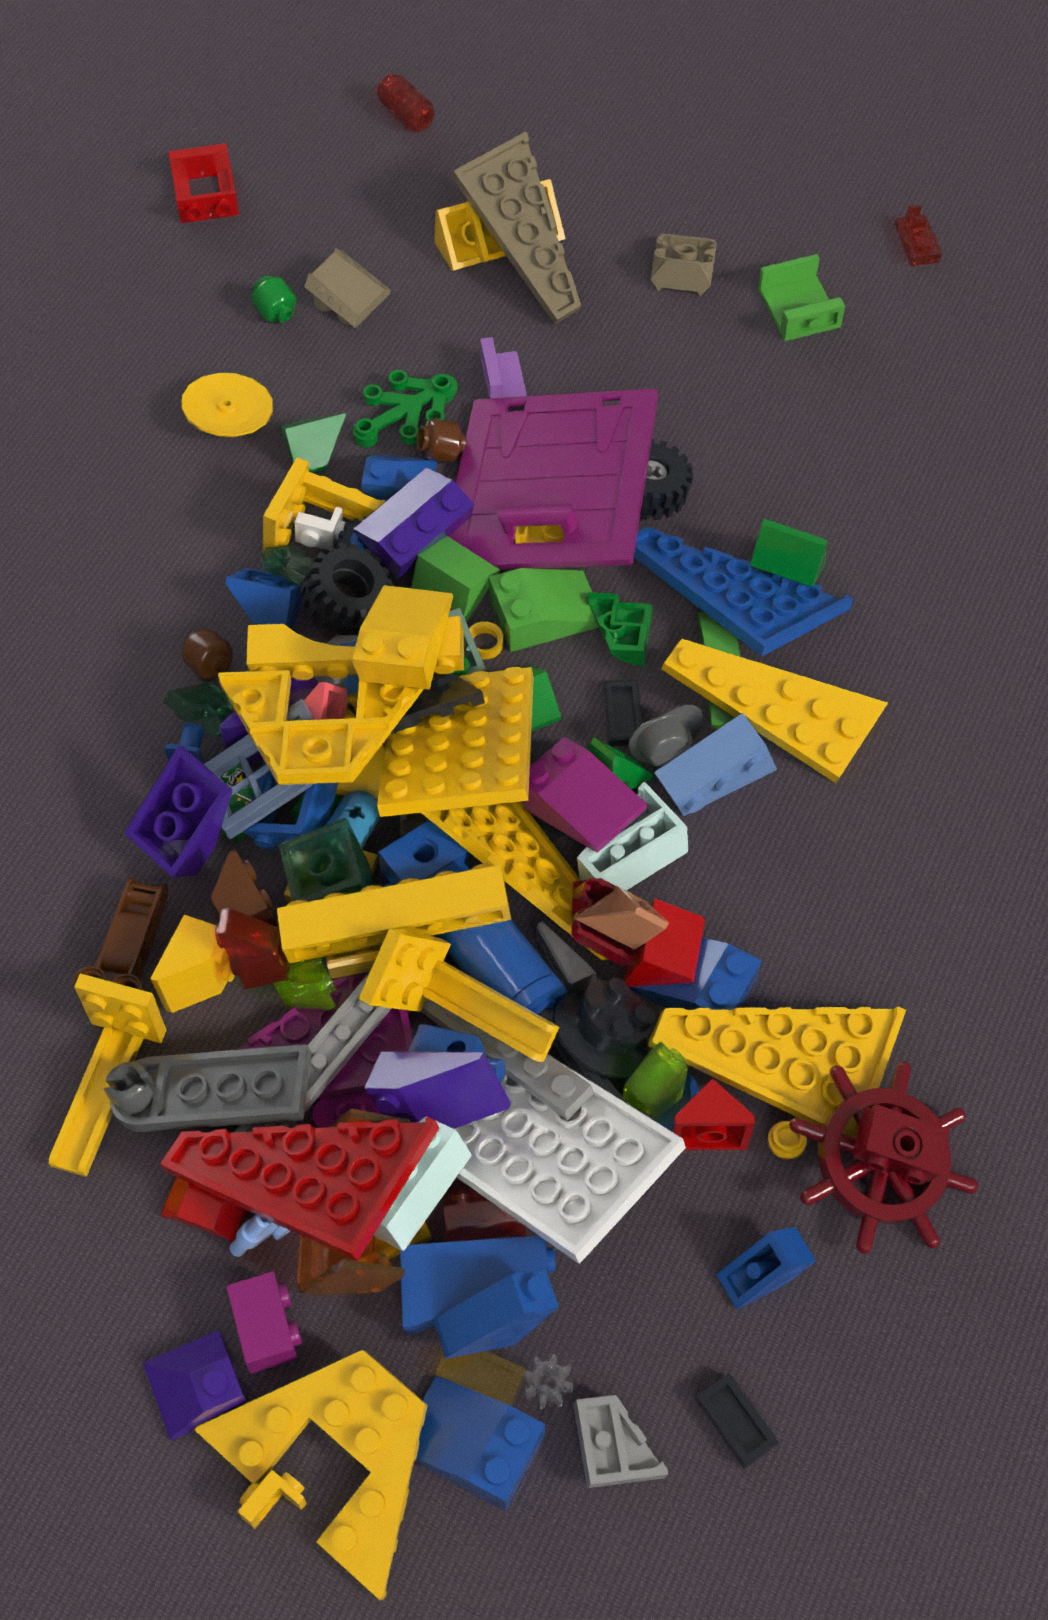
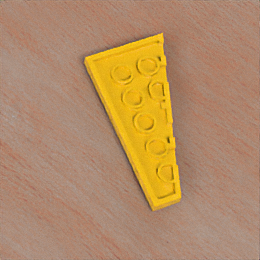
M684 639L680 640L661 668V670L736 718L743 713L756 732L834 783L840 778L888 704L875 698Z

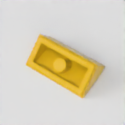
M381 946L326 956L330 978L371 971Z

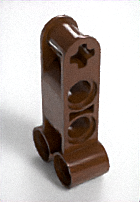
M133 877L127 880L96 966H88L79 970L73 978V988L79 975L84 974L144 991L140 977L166 906L168 897V886L166 884L155 886L140 883ZM74 988V991H75V993H76V995H77V998H78V1000H79V1002H80V1005L83 1007V1005H82V1003H81V1001H80V999H79V996H78V994H77V992H76V990H75V988Z

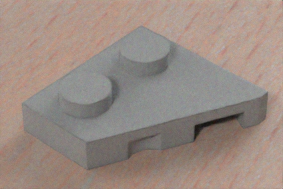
M617 1395L577 1399L573 1403L587 1488L663 1479L668 1475L667 1467L663 1461L659 1463L645 1443L647 1438L638 1425L630 1421L628 1411Z

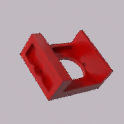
M227 143L168 151L181 223L239 215ZM218 177L220 192L191 196L188 180Z

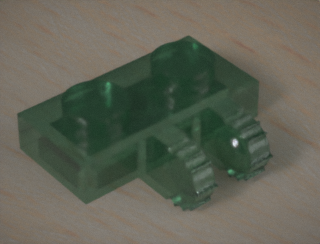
M211 682L168 691L163 702L183 721L189 723L201 720L203 730L207 733L210 732V735L214 737L221 736L219 725L233 713L231 710L232 704L226 694Z

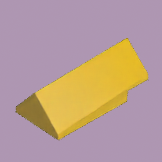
M551 179L541 181L540 183L544 185L557 227L555 231L558 240H563L565 236ZM469 201L436 210L435 244L452 271L506 256Z

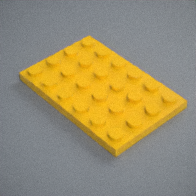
M510 667L503 671L494 672L476 671L469 675L458 676L483 692L484 704L473 707L471 702L453 707L454 714L441 717L440 714H431L422 717L420 724L390 734L386 741L377 802L380 817L527 801L529 794L534 684L532 667Z

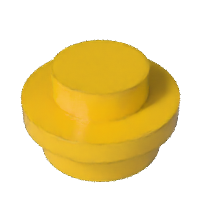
M790 1121L776 1123L770 1129L767 1138L771 1152L782 1159H794L800 1156L807 1143L805 1136L791 1131L789 1127Z

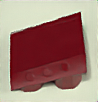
M589 878L588 880L573 882L571 933L575 942L617 964L633 966L634 955L639 952V948L634 950L574 919V917L613 892L616 886L602 878Z

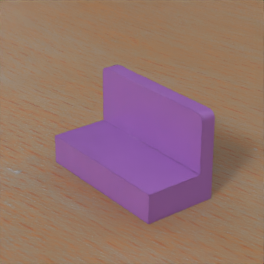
M493 337L481 338V364L489 399L527 396L518 353L513 351L496 354Z

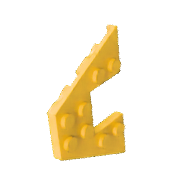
M289 670L218 673L220 686L278 785L353 782L424 690L359 680L356 718L286 721L291 687Z
M361 1350L195 1428V1431L251 1483L257 1482L260 1485L311 1419L371 1473L317 1540V1543L379 1600H383L386 1597L387 1591L385 1590L393 1554L397 1548L400 1522L403 1520L408 1498V1486L412 1467L417 1457L420 1431L424 1425L428 1406L422 1399L368 1352Z

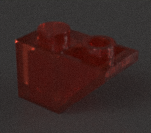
M222 909L219 926L215 928L216 940L221 949L225 948L229 956L231 971L234 976H239L245 989L288 980L290 963L282 950L279 928L233 909Z

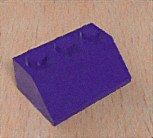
M426 468L356 526L353 532L399 579L416 564L420 553L445 536L451 535L471 518L475 504L452 479Z

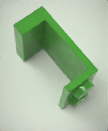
M818 254L761 268L758 291L784 341L841 327L845 305L841 297L829 300L818 280L817 270L820 259Z

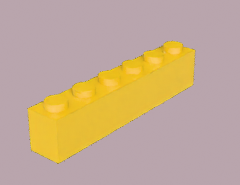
M480 864L469 871L459 873L444 871L436 874L433 878L423 880L408 878L401 880L397 885L387 887L368 886L363 888L361 892L347 895L332 893L326 895L324 899L311 902L296 900L288 903L285 907L277 908L282 950L289 963L381 946L389 928L432 936L511 920L501 865L493 866L491 864Z

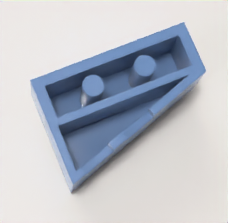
M742 713L654 773L682 815L685 816L689 813L697 812L705 805L776 771L777 768L766 744Z

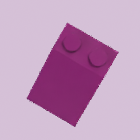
M565 737L530 766L528 800L522 801L525 810L596 853L647 809L646 802L589 750Z

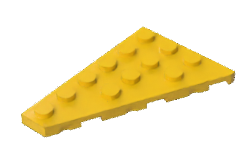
M521 801L421 812L483 864L501 865L504 881L573 937L571 933L573 882L581 880L531 814L525 810ZM587 948V949L590 950L594 955H596L599 959H601V960H608V958H606V957H604V956H602V955H600V954H598V953L592 951L591 949Z
M779 1007L778 1009L735 1008L733 1010L665 1008L660 1014L648 1046L791 1115L823 1126L830 1113L844 1101L830 1077L831 1067L834 1065L842 1066L857 1093L879 1088L906 1010L901 1007H895L894 1009H871V1007H859L857 1009H847L846 1007L791 1009V1007ZM853 1116L845 1125L842 1133L857 1137L859 1126Z

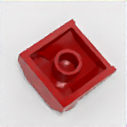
M176 1177L161 1216L165 1219L171 1218L215 1234L233 1243L248 1210Z

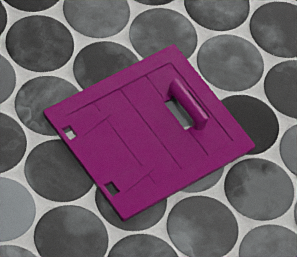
M657 389L475 400L466 435V447L462 453L456 480L458 487L475 505L471 518L448 537L499 570L631 565L634 559L659 398ZM620 400L619 405L603 406V401ZM525 406L523 411L508 410L509 407ZM561 525L562 530L565 532L563 542L514 544L516 529L521 526Z

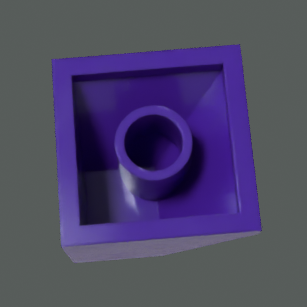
M220 1330L143 1363L171 1441L194 1431L201 1424L247 1404Z

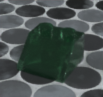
M346 818L279 844L292 901L306 900L311 902L324 899L326 895L332 893L347 895L361 892L363 888L375 885L370 865Z

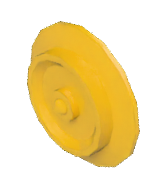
M216 373L203 376L189 384L182 395V411L188 422L203 432L220 437H238L253 433L266 425L273 414V399L267 389L252 378L235 373Z

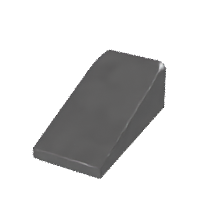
M543 921L538 923L536 942L553 972L566 987L567 994L580 990L586 991L591 984L596 982V972Z

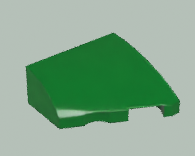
M588 592V603L610 654L623 662L645 667L653 613L652 604L619 602L618 594Z

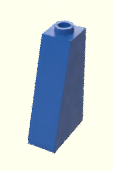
M540 1236L408 1245L404 1251L400 1250L403 1329L407 1334H416L435 1327L433 1320L437 1316L511 1274L546 1269L549 1277V1272H556L555 1248L547 1247L546 1240Z

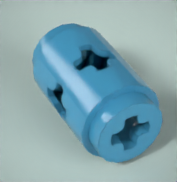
M360 790L349 793L342 798L334 811L335 813L330 817L320 833V847L328 858L337 862H347L360 853L367 838L380 820L377 807L378 801L373 795Z

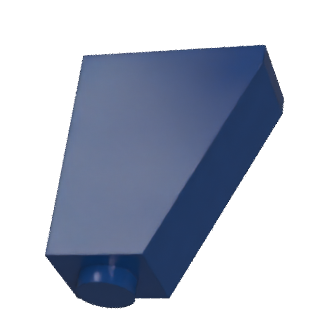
M546 1269L511 1274L437 1316L433 1321L445 1359L514 1346L558 1309L559 1305Z

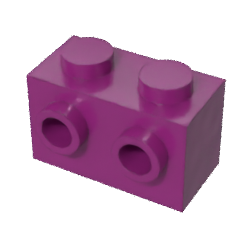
M272 1271L227 1285L245 1362L250 1374L297 1360L295 1346L301 1345L302 1341L296 1320L288 1322L285 1307L292 1306L286 1282L278 1284L275 1273Z

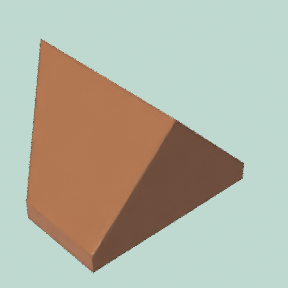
M617 885L613 892L574 917V919L634 950L661 933L669 924L646 900Z

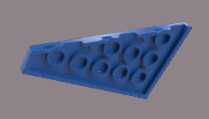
M650 527L641 529L637 533L634 558L761 657L851 609L853 598L849 595H845L841 599L823 593V587L817 584L811 587L776 574L771 575L753 569L749 561L736 559L729 554L708 547L701 551L683 545L684 539L666 535L662 531Z

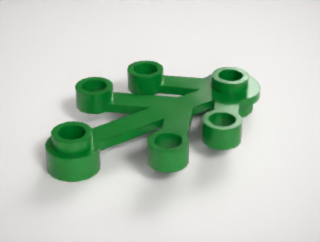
M394 370L389 374V386L392 390L403 391L409 389L421 392L416 395L382 392L381 387L376 384L367 385L363 389L364 402L367 405L376 406L382 404L395 407L373 420L368 418L358 420L353 427L355 444L362 448L374 446L378 442V431L406 415V423L400 428V440L406 445L415 444L422 406L433 400L432 409L428 410L425 415L426 422L432 418L445 420V403L450 402L456 395L458 390L457 381L448 374H437L430 379L407 377L406 372L403 370Z

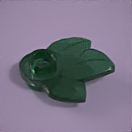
M294 546L268 547L262 554V566L266 571L275 576H283L288 582L300 587L315 560L308 557L305 551Z

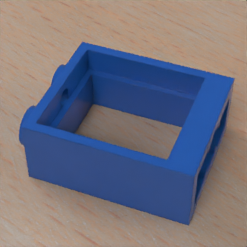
M263 759V763H262V766H261V767H263L264 765H266L264 759ZM271 771L257 779L262 795L278 785ZM316 783L306 789L296 825L272 824L276 812L274 810L243 832L254 839L255 845L264 849L272 850L275 849V846H285L295 851H304L305 847L320 848V833L328 822L338 783ZM253 793L251 802L256 799L254 793Z

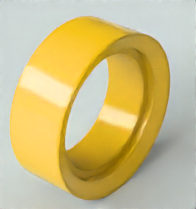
M484 621L478 622L469 628L473 639L477 635L484 633L493 635L497 639L496 645L490 649L483 650L477 648L481 659H492L499 655L503 648V633L496 624Z

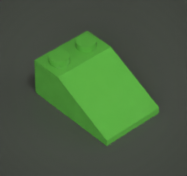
M519 568L489 576V600L510 652L599 628L587 598L588 592H592L582 570Z

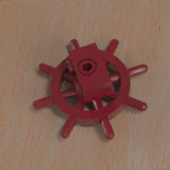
M905 1061L899 1062L896 1065L891 1089L873 1088L857 1093L844 1068L840 1065H834L830 1069V1077L844 1101L830 1113L823 1126L798 1117L793 1118L789 1123L792 1132L819 1141L818 1162L824 1180L803 1190L800 1194V1201L804 1205H812L832 1194L845 1209L862 1218L856 1242V1248L862 1254L869 1253L872 1249L877 1223L894 1224L909 1219L912 1220L925 1245L931 1249L936 1248L940 1243V1238L925 1212L939 1200L946 1186L968 1194H973L978 1190V1183L975 1179L951 1171V1152L948 1142L949 1129L965 1120V1111L961 1108H954L937 1118L925 1104L907 1094L911 1066ZM852 1116L859 1126L857 1137L842 1133ZM840 1149L853 1153L852 1157L859 1159V1161L843 1168ZM871 1173L866 1197L852 1182ZM887 1178L902 1204L889 1205L882 1203ZM909 1183L924 1185L920 1192L915 1195Z

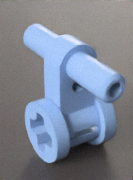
M255 1215L237 1231L236 1239L230 1245V1252L232 1255L240 1257L248 1249L256 1247L269 1236L273 1235L276 1241L291 1232V1230L259 1215Z

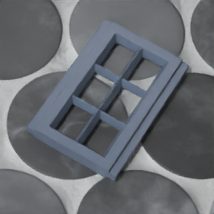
M301 699L288 708L286 721L315 719L305 701ZM249 734L204 764L218 778L241 764L246 778L231 787L233 790L231 797L248 785L251 786L256 797L254 801L232 814L228 805L222 828L226 832L227 837L231 839L314 785H276L262 795L256 780L268 773L270 769L266 764L254 773L252 772L247 759L257 753L258 749Z

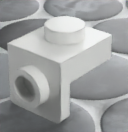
M336 507L331 520L299 512L295 520V542L302 543L307 547H317L324 550L329 546L334 548L337 539H339L340 530L344 531V526L347 524L346 521H343V508Z

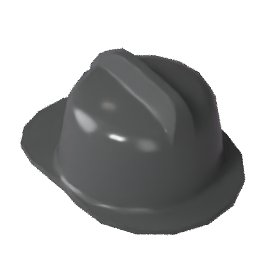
M686 704L640 725L629 739L628 749L632 757L638 761L649 762L656 768H661L690 749L693 745V739L698 735L703 724L701 709L695 705Z

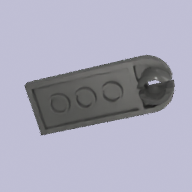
M307 1044L146 1057L134 1062L122 1063L113 1068L106 1078V1082L110 1087L104 1088V1091L110 1099L111 1110L118 1121L125 1128L135 1132L300 1121L304 1117L312 1052Z

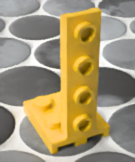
M297 457L263 515V554L275 558L281 547H287L291 539V529L299 512L305 513L306 502L334 513L336 507L343 508V517L350 520L358 518L359 521H363V517L371 515L386 501L365 495L358 489L348 488L333 482L328 477L309 472V462Z
M389 928L358 999L372 1006L421 1012L428 998L527 1057L538 1062H544L559 1026L444 962L451 945L445 940Z
M80 974L74 988L91 1024L104 1027L52 1149L49 1165L56 1169L87 1177L113 1114L110 1099L104 1091V1088L110 1087L106 1082L107 1075L119 1064L134 1062L143 1039L162 1043L167 1030L153 993Z

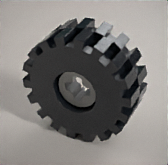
M652 439L647 469L648 476H646L640 519L647 520L648 515H653L654 520H661L662 514L666 518H670L673 516L674 511L676 513L681 511L682 506L685 505L693 480V467L691 463L687 464L688 457L685 454L679 456V448L673 446L670 449L666 447L668 442L662 440L659 445L655 444L654 439Z

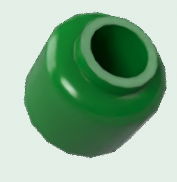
M265 276L255 283L252 288L251 302L265 321L270 323L279 321L283 323L293 316V309L297 299L282 278Z

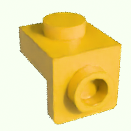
M271 1470L260 1485L254 1482L244 1492L239 1500L242 1507L238 1513L246 1523L255 1529L282 1495L298 1509L302 1510L307 1504L305 1498L301 1495L305 1488L289 1473L285 1472L280 1477Z

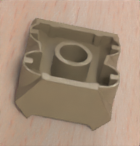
M660 233L657 237L656 250H654L651 281L658 291L661 288L698 292L701 296L711 286L717 246L716 240Z
M336 247L334 252L312 274L308 273L304 286L312 293L313 305L316 309L322 312L333 310L336 312L339 322L345 325H352L354 328L391 291V289Z

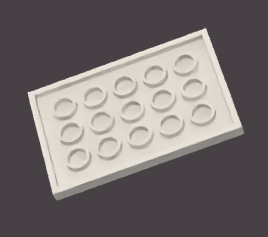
M570 1069L572 1072L591 1084L594 1094L568 1120L505 1074L500 1084L511 1101L509 1109L455 1128L472 1155L457 1175V1178L580 1264L686 1148L683 1138Z

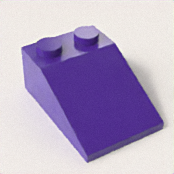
M178 746L124 834L173 878L197 876L216 846L233 790L183 746Z
M380 1052L365 1086L366 1092L384 1120L397 1119L399 1123L420 1122L427 1116L455 1129L507 1110L511 1105L510 1099L482 1052Z

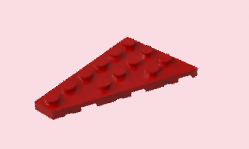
M425 1118V1122L399 1123L397 1119L384 1120L380 1123H372L370 1121L338 1123V1127L313 1128L311 1124L298 1125L294 1128H287L285 1126L254 1127L252 1132L229 1133L227 1129L213 1130L208 1133L184 1131L181 1132L169 1149L160 1166L165 1172L358 1261L440 1128L436 1120Z

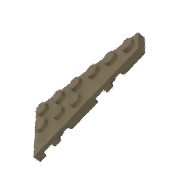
M527 131L454 170L452 178L555 325L579 311L581 303L572 274L568 271L565 263V252L562 243H559L555 231L557 228L544 185L540 183L536 170L537 163L535 157L531 155L528 145L529 138Z

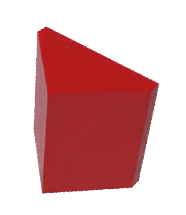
M654 899L650 905L669 924L665 930L639 947V952L634 955V965H626L623 981L628 987L694 983L705 920L700 915Z
M712 1079L675 1115L672 1132L683 1138L686 1147L683 1151L747 1150L755 1119L748 1109Z

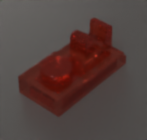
M921 205L908 206L906 217L895 220V226L911 266L939 263L942 255L926 214L920 215Z

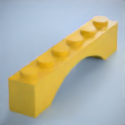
M460 616L448 617L434 671L438 674H451L457 670H464V630ZM284 624L248 625L246 664L250 671L289 670L290 676L297 680H309L313 676H329L335 679H342L348 675H358L352 661L355 646H333L316 642L297 634Z

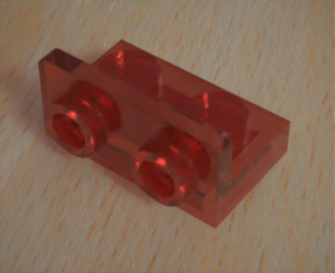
M473 1190L451 1192L450 1198L443 1199L447 1242L527 1237L525 1225L481 1194L474 1195Z

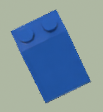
M702 937L694 983L629 987V990L664 1008L733 1010L741 1008L758 978L762 960L728 943Z
M436 1375L423 1399L428 1406L424 1425L420 1431L417 1457L414 1461L500 1509L507 1511L545 1436V1424L506 1403Z

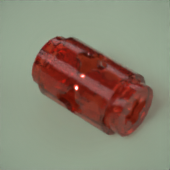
M389 74L378 85L377 95L380 103L409 130L420 132L431 124L435 115L431 102L402 75Z

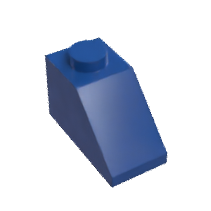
M791 1227L769 1232L716 1275L735 1308L740 1309L789 1283L814 1264L816 1259L797 1228Z

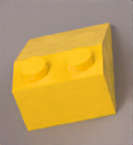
M384 585L360 627L353 652L352 661L359 680L430 690L453 594Z

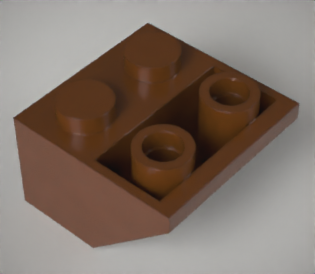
M234 850L229 852L212 893L211 901L218 925L225 928L235 957L238 959L258 949V934L260 932L264 933L262 931L264 928L272 929L273 926L277 925V922L271 911L273 905L264 888L259 890L255 882L257 876L248 859L242 862L237 851Z

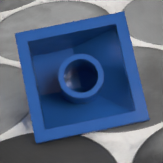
M372 454L366 459L361 482L362 493L378 500L387 501L424 469L429 468L436 472L437 461Z
M244 568L226 577L225 584L252 623L259 625L284 624L289 628L295 625L302 606L301 599L303 595L300 594V588L303 584V579L251 568Z

